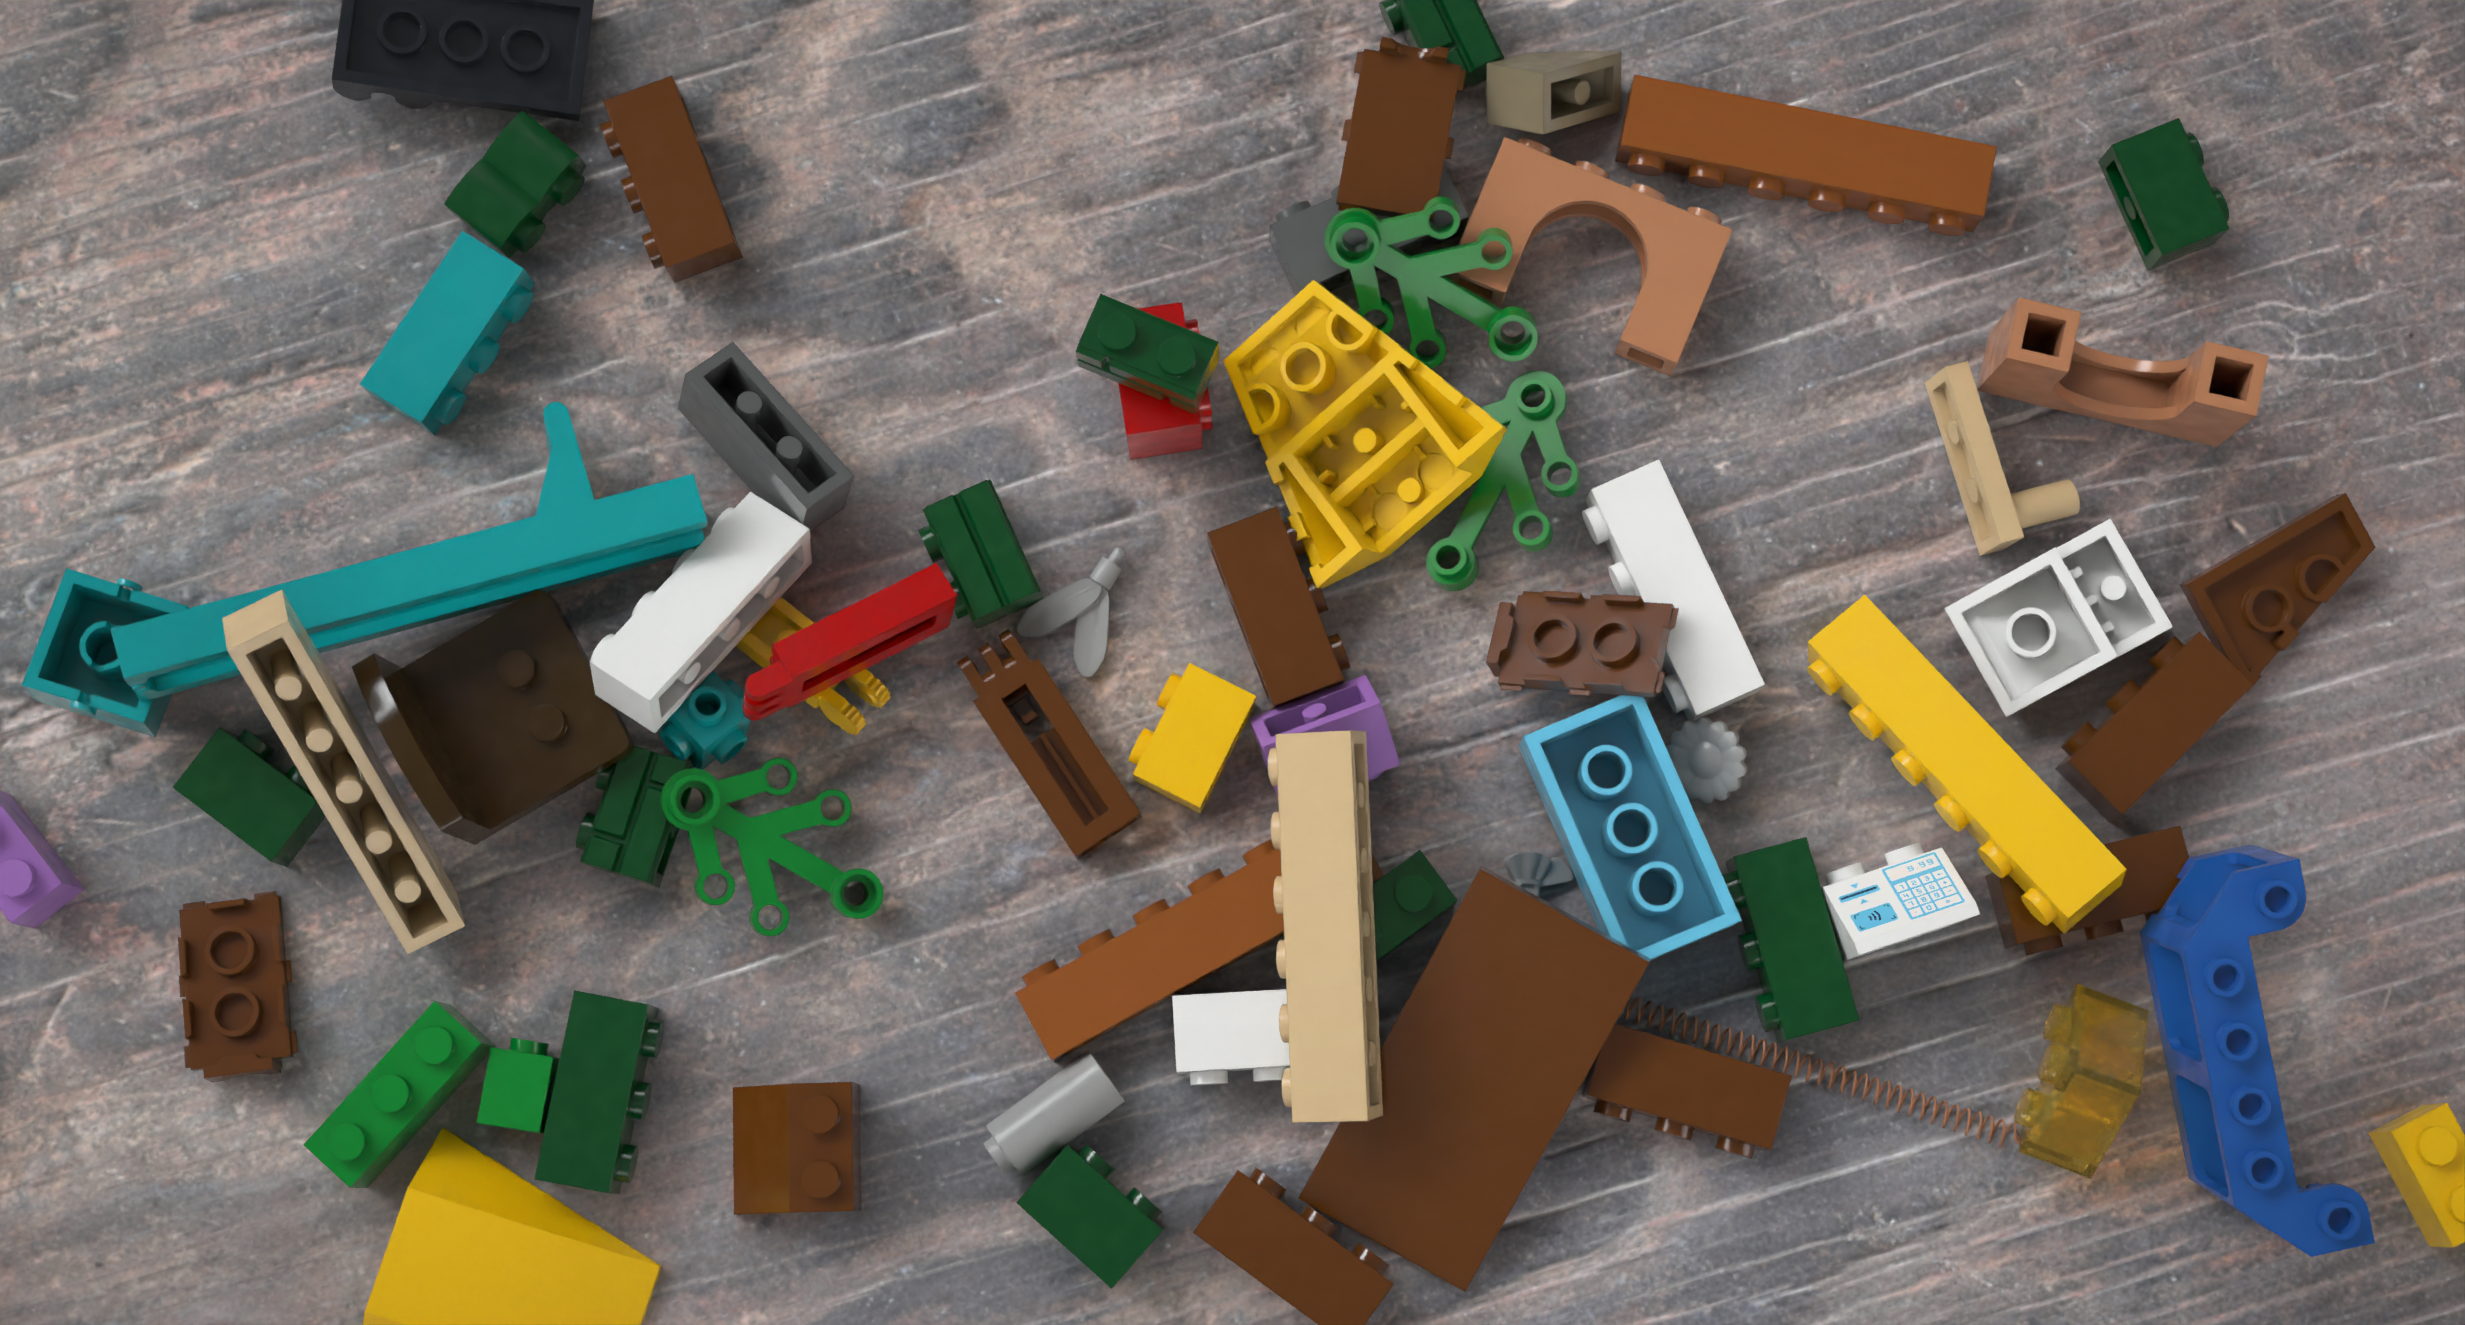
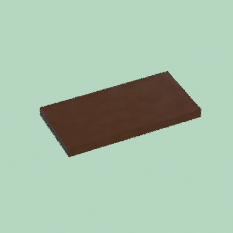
M1481 866L1380 1049L1383 1116L1369 1121L1340 1122L1298 1199L1466 1292L1649 965L1650 958Z

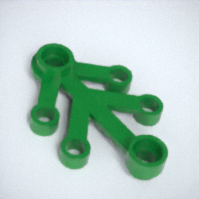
M1442 196L1429 200L1422 211L1380 220L1372 212L1365 209L1350 208L1337 213L1329 221L1324 236L1325 249L1329 257L1337 265L1350 269L1359 303L1358 313L1363 317L1367 312L1375 309L1385 313L1387 316L1386 321L1374 326L1387 335L1394 325V309L1387 299L1381 297L1375 266L1398 280L1411 332L1409 353L1427 367H1437L1446 356V339L1443 333L1435 328L1428 297L1489 332V346L1497 357L1505 361L1523 360L1535 350L1538 342L1536 321L1531 313L1520 307L1500 309L1444 276L1480 267L1489 270L1504 268L1510 262L1513 254L1512 240L1506 231L1500 228H1488L1478 235L1476 242L1413 256L1391 245L1428 234L1436 239H1446L1454 235L1460 225V211L1452 199ZM1437 210H1446L1452 215L1453 219L1445 226H1437L1431 222L1429 217ZM1351 229H1360L1367 235V239L1360 245H1352L1345 240L1344 235ZM1490 241H1498L1505 246V251L1497 257H1490L1483 252L1482 248ZM1515 321L1520 323L1524 330L1520 335L1510 337L1505 335L1501 328L1504 324ZM1424 340H1431L1438 344L1439 349L1432 355H1424L1417 350V345Z
M1545 371L1526 372L1510 384L1505 399L1480 407L1502 425H1508L1482 477L1479 478L1480 480L1450 537L1437 541L1427 554V570L1434 582L1442 589L1460 591L1469 587L1477 578L1479 561L1473 548L1505 487L1516 517L1513 523V534L1519 545L1527 551L1536 552L1543 550L1550 544L1553 537V529L1547 517L1539 510L1522 459V455L1533 434L1545 460L1541 470V478L1547 491L1555 497L1565 498L1573 495L1580 487L1581 474L1575 462L1568 457L1557 426V422L1566 411L1567 395L1562 383L1554 375ZM1534 391L1545 393V399L1541 405L1537 407L1525 405V399L1530 393ZM1566 468L1572 471L1571 478L1567 483L1563 485L1551 483L1552 474L1556 470ZM1538 522L1543 525V531L1539 537L1535 539L1523 537V530L1529 523ZM1458 552L1460 554V561L1455 567L1451 569L1440 567L1441 558L1446 553Z
M784 758L770 759L764 762L757 770L717 780L709 772L696 768L684 769L673 774L662 788L660 805L668 822L688 833L698 870L694 890L699 900L703 903L722 905L731 899L735 891V881L732 875L727 870L722 869L714 828L736 840L753 903L749 912V923L752 929L762 936L781 934L787 928L790 919L787 907L779 901L768 859L829 893L832 906L844 917L853 919L866 918L874 914L881 906L884 894L883 886L874 873L860 868L848 869L843 872L780 836L816 825L836 827L844 824L850 817L852 810L850 799L844 792L836 789L824 790L818 793L813 801L749 818L726 804L762 792L771 796H781L791 792L797 784L798 774L795 766L789 760ZM774 765L782 766L788 774V781L781 789H775L767 782V772ZM688 788L698 790L703 799L700 809L693 813L686 811L680 802L682 793ZM829 796L837 798L841 803V814L835 820L826 819L821 813V803ZM712 874L720 875L726 884L723 895L716 899L710 898L704 891V882ZM853 881L860 883L864 889L863 900L855 906L848 904L844 899V889L847 884ZM767 905L774 906L780 914L779 923L770 930L763 928L758 919L760 910Z

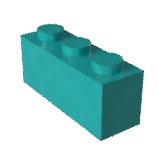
M461 231L360 385L375 399L435 435L442 424L446 426L451 424L459 415L466 401V395L463 392L476 372L483 374L494 362L500 349V344L497 341L510 322L517 323L528 311L534 297L531 289L535 282L524 268L464 231Z

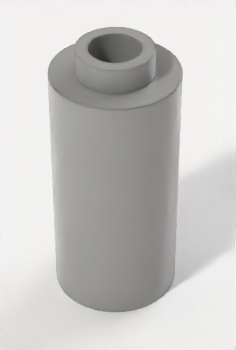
M1087 1050L988 1123L986 1127L992 1137L983 1144L1005 1174L1015 1167L1024 1177L1124 1103L1125 1100L1089 1050Z

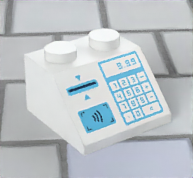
M1918 842L1884 854L1888 866L1865 873L1862 863L1859 862L1825 874L1829 885L1821 889L1843 962L1980 915L1974 898L1942 847L1924 853L1921 843Z

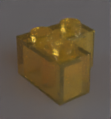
M2076 984L2065 1006L2058 1003L2053 1006L2043 1031V1038L2051 1041V1044L2046 1049L2039 1067L2038 1079L2040 1082L2036 1090L2027 1087L2023 1091L2014 1115V1123L2022 1126L2019 1144L2020 1153L2086 1178H2092L2141 1093L2149 1010L2080 984Z

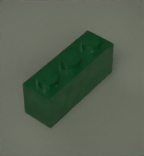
M1807 837L1736 855L1727 860L1728 873H1724L1722 876L1736 908L1740 911L1746 932L1738 935V945L1743 963L1748 972L1757 970L1763 994L1755 996V1003L1764 1031L1766 1033L1774 1031L1777 1043L1859 1021Z
M574 990L534 1177L535 1180L609 1194H620L622 1182L631 1183L638 1159V1146L630 1144L635 1119L642 1121L645 1119L651 1097V1083L643 1082L648 1057L657 1058L664 1034V1021L656 1020L658 1007Z

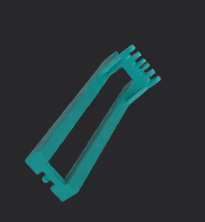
M560 402L549 403L544 408L543 418L550 458L535 516L110 629L123 678L129 686H132V690L135 691L137 697L143 702L241 675L227 651L222 618L280 590H283L320 654L519 600L536 590L549 592L681 556L689 549L696 550L705 540L701 528L707 527V518L694 474L594 500L569 411Z

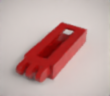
M934 563L772 644L771 652L773 656L770 657V666L750 675L746 680L742 705L744 716L749 720L758 721L785 707L790 708L948 628L957 594L938 564Z

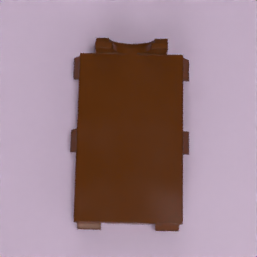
M1382 37L1379 51L1364 49V52H1357L1354 73L1359 74L1352 118L1345 120L1341 139L1342 141H1347L1336 200V204L1339 205L1338 210L1361 208L1376 215L1395 217L1422 211L1429 200L1438 197L1444 159H1451L1454 138L1449 137L1456 92H1463L1466 71L1461 69V65L1446 63L1449 48L1438 46L1429 49L1416 48L1400 44L1392 38ZM1435 212L1429 217L1431 221H1434Z
M1523 591V595H1518L1516 607L1510 602H1500L1486 663L1494 677H1499L1498 684L1501 687L1500 690L1522 691L1523 689L1568 691L1570 695L1584 696L1598 693L1656 697L1662 690L1665 672H1661L1670 630L1675 628L1679 608H1675L1673 604L1644 602L1641 596L1602 594L1603 596L1591 595L1590 599H1584L1582 593Z
M276 891L254 894L253 900L241 898L206 904L205 901L183 904V909L179 910L181 938L178 937L180 997H186V1000L182 999L185 1039L189 1040V1046H184L185 1068H191L192 1071L203 1070L204 1079L213 1083L238 1076L281 1073V1068H283L282 1061L278 1059L294 1057L293 1054L298 1052L296 1031H291L288 983L292 982L291 960H286L281 897L277 896Z

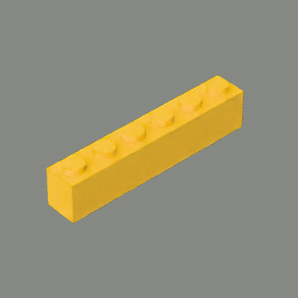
M1863 595L1808 641V662L1810 665L1807 667V671L1814 682L1829 696L1837 692L1851 706L1852 710L1849 711L1851 720L1868 739L1872 741L1877 737L1882 739L1895 753L1891 760L1896 769L1913 786H1917L1922 782L1938 799L1934 803L1937 812L1952 829L1960 832L1965 828L1981 845L1977 849L1980 858L1995 875L2002 879L2009 875L2025 892L2021 896L2024 905L2038 921L2046 926L2053 922L2063 933H2066L2122 885L2127 869L1866 595Z

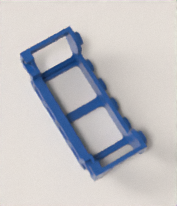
M2251 844L2189 857L2177 875V878L2180 879L2179 883L2158 915L2152 913L2140 931L2188 1177L2267 1230L2274 1232L2311 1257L2373 1244L2375 1240L2368 1206L2358 1192L2348 1186L2337 1183L2324 1185L2313 1183L2306 1185V1188L2297 1186L2248 939L2250 936L2285 929L2294 924L2302 915L2306 905V890L2300 859Z

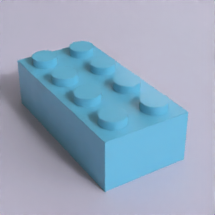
M1620 695L1523 736L1518 747L1599 931L1647 956L1651 961L1742 921L1644 697Z

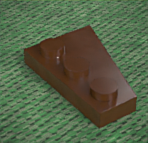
M2336 494L2180 584V587L2211 643L2254 686L2262 677L2260 673L2279 651H2285L2299 635L2297 631L2322 603H2327L2376 547L2347 494Z

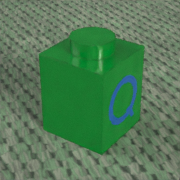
M511 1038L509 1050L490 1047L477 1123L544 1133L560 1058L547 1056L548 1043Z

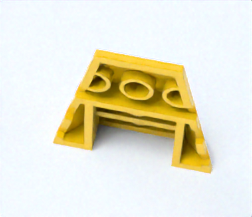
M1315 280L1311 281L1223 360L1253 434L1258 435L1268 459L1265 464L1274 484L1279 485L1291 515L1287 518L1291 527L1297 532V541L1301 539L1303 541L1305 551L1312 566L1308 569L1317 589L1320 587L1323 589L1390 556L1482 477L1507 431L1504 425Z
M442 1127L405 1193L364 1311L363 1325L643 1324L662 1265L598 1224L587 1220L565 1206L563 1202L546 1191L540 1190L491 1156H487L463 1141L464 1139L447 1128Z

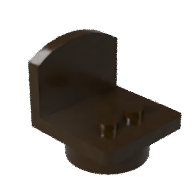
M536 590L403 668L375 653L352 666L362 695L381 734L429 815L441 832L474 845L630 755L634 749V740L617 709L595 695L590 661L557 601L543 590Z

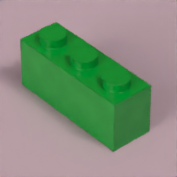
M434 1001L303 1145L349 1188H368L489 1055L490 1047L495 1048L496 1045L452 1005Z

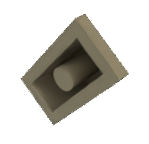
M1605 50L1524 53L1487 63V82L1485 86L1487 124L1546 134L1621 112L1622 52Z

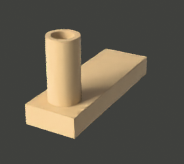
M1968 361L1946 366L1925 382L1980 556L2002 551L2024 538L2022 531L2024 528L2078 514L2080 509L2079 495L2075 485L2069 479L2010 494Z

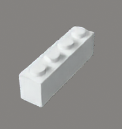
M1656 460L1591 489L1586 499L1589 508L1582 511L1583 519L1593 541L1597 545L1605 542L1615 564L1609 566L1608 571L1618 595L1641 596L1644 602L1673 604L1675 608H1679L1675 628L1670 630L1663 662L1667 676L1664 677L1662 688L1673 711L1677 713L1684 710L1687 719L1695 721L1757 693L1765 683L1660 460Z
M749 492L735 508L730 507L723 511L717 518L711 534L696 550L689 549L678 559L673 568L672 575L656 592L650 591L646 593L635 606L632 617L615 635L609 634L598 643L590 660L595 695L651 732L656 733L812 564L810 529L752 492Z

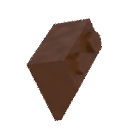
M825 1082L733 1087L734 1215L861 1211L860 1084L854 1082Z

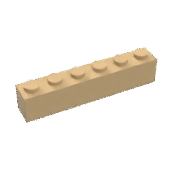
M283 590L223 617L222 621L228 653L406 953L410 954L465 927L455 887Z
M1348 730L1276 734V748H1271L1268 755V773L1272 786H1278L1279 812H1274L1271 818V839L1274 849L1281 850L1282 876H1276L1273 897L1276 912L1283 914L1284 940H1279L1276 950L1277 971L1280 978H1286L1287 1004H1282L1279 1012L1280 1036L1284 1043H1289L1290 1068H1286L1282 1076L1283 1102L1286 1107H1292V1123L1369 1121L1383 1116L1366 731Z

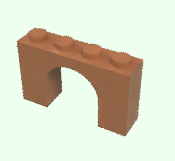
M1504 137L1459 245L1476 242L1478 235L1485 229L1500 228L1506 231L1512 240V258L1504 268L1499 270H1489L1480 267L1449 274L1447 278L1486 301L1502 307L1527 246L1543 228L1556 221L1570 217H1589L1604 221L1619 230L1629 240L1637 254L1641 268L1639 294L1614 354L1671 377L1725 250L1732 229L1721 225V218L1708 210L1699 207H1688L1686 211L1664 202L1665 196L1649 186L1632 184L1629 188L1607 179L1608 173L1597 165L1586 161H1575L1574 165L1557 159L1551 156L1552 151L1547 146L1529 138H1519L1516 142ZM1490 241L1483 246L1482 250L1490 257H1497L1505 251V246L1501 242Z
M2019 297L1989 332L1977 391L2218 447L2257 416L2269 355L2206 341L2189 357L2180 360L2150 361L2121 357L2092 349L2075 341L2081 317L2080 311Z

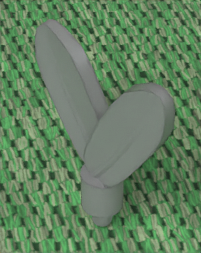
M1116 547L1108 559L1102 556L1089 578L1078 580L1050 594L1027 609L1017 625V633L1025 638H1041L1055 632L1077 618L1074 637V660L1078 671L1083 677H1093L1099 671L1106 658L1110 629V594L1108 590L1111 589L1123 570L1118 565L1125 556L1124 548Z

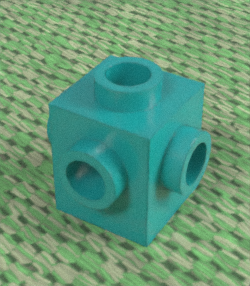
M712 671L660 727L662 729L660 737L669 751L679 760L684 761L688 758L698 769L702 770L716 759L720 764H724L735 757L749 741L746 735H748L750 720L742 712L744 698L742 688L729 678L723 681Z

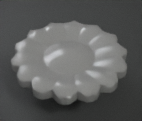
M1702 717L1697 722L1688 720L1683 723L1681 729H1677L1672 733L1671 744L1666 747L1689 799L1699 798L1706 804L1713 802L1715 799L1722 801L1730 796L1731 791H1736L1741 787L1740 777L1744 776L1747 772V766L1743 762L1747 756L1746 750L1739 745L1738 734L1735 731H1728L1727 725L1724 722L1717 721L1713 723L1708 717Z

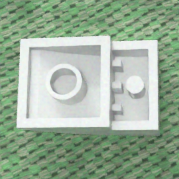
M2111 518L1944 608L2006 717L2143 645L2173 627Z

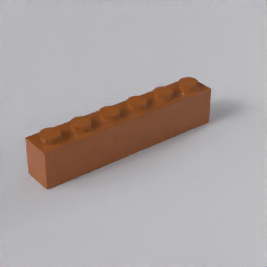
M1634 74L1627 96L1615 161L1628 164L1627 168L1630 171L1644 176H1661L1666 171L1686 175L1690 183L1700 187L1721 188L1724 183L1747 187V192L1750 195L1760 199L1781 200L1784 198V195L1807 199V204L1810 207L1820 211L1841 212L1844 210V207L1867 211V216L1877 222L1901 224L1904 222V219L1928 223V229L1937 234L1961 236L1965 231L1973 232L1984 218L1997 146Z
M1272 839L1245 853L1242 857L1247 865L1225 877L1221 869L1218 868L1189 884L1187 887L1192 896L1172 907L1168 905L1164 898L1132 916L1137 926L1123 934L1114 937L1112 931L1107 929L1077 946L1082 956L1059 968L1056 960L1053 959L1022 976L1026 987L1015 992L1053 1062L1058 1061L1172 998V996L1181 993L1284 936L1283 914L1276 912L1273 897L1276 876H1282L1281 850L1274 849ZM1372 854L1374 884L1384 874Z

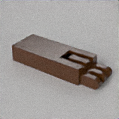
M1008 628L998 636L1003 648L1011 655L1009 658L1001 662L987 642L979 647L978 651L989 666V671L980 676L977 666L968 656H965L956 663L979 696L973 701L976 708L1078 860L1142 818V815L1040 660L1036 659L1031 662ZM1030 693L1053 725L1052 729L1046 733H1041L1031 743L1008 710L1010 706H1013L1025 726L1038 719L1037 713L1025 697Z

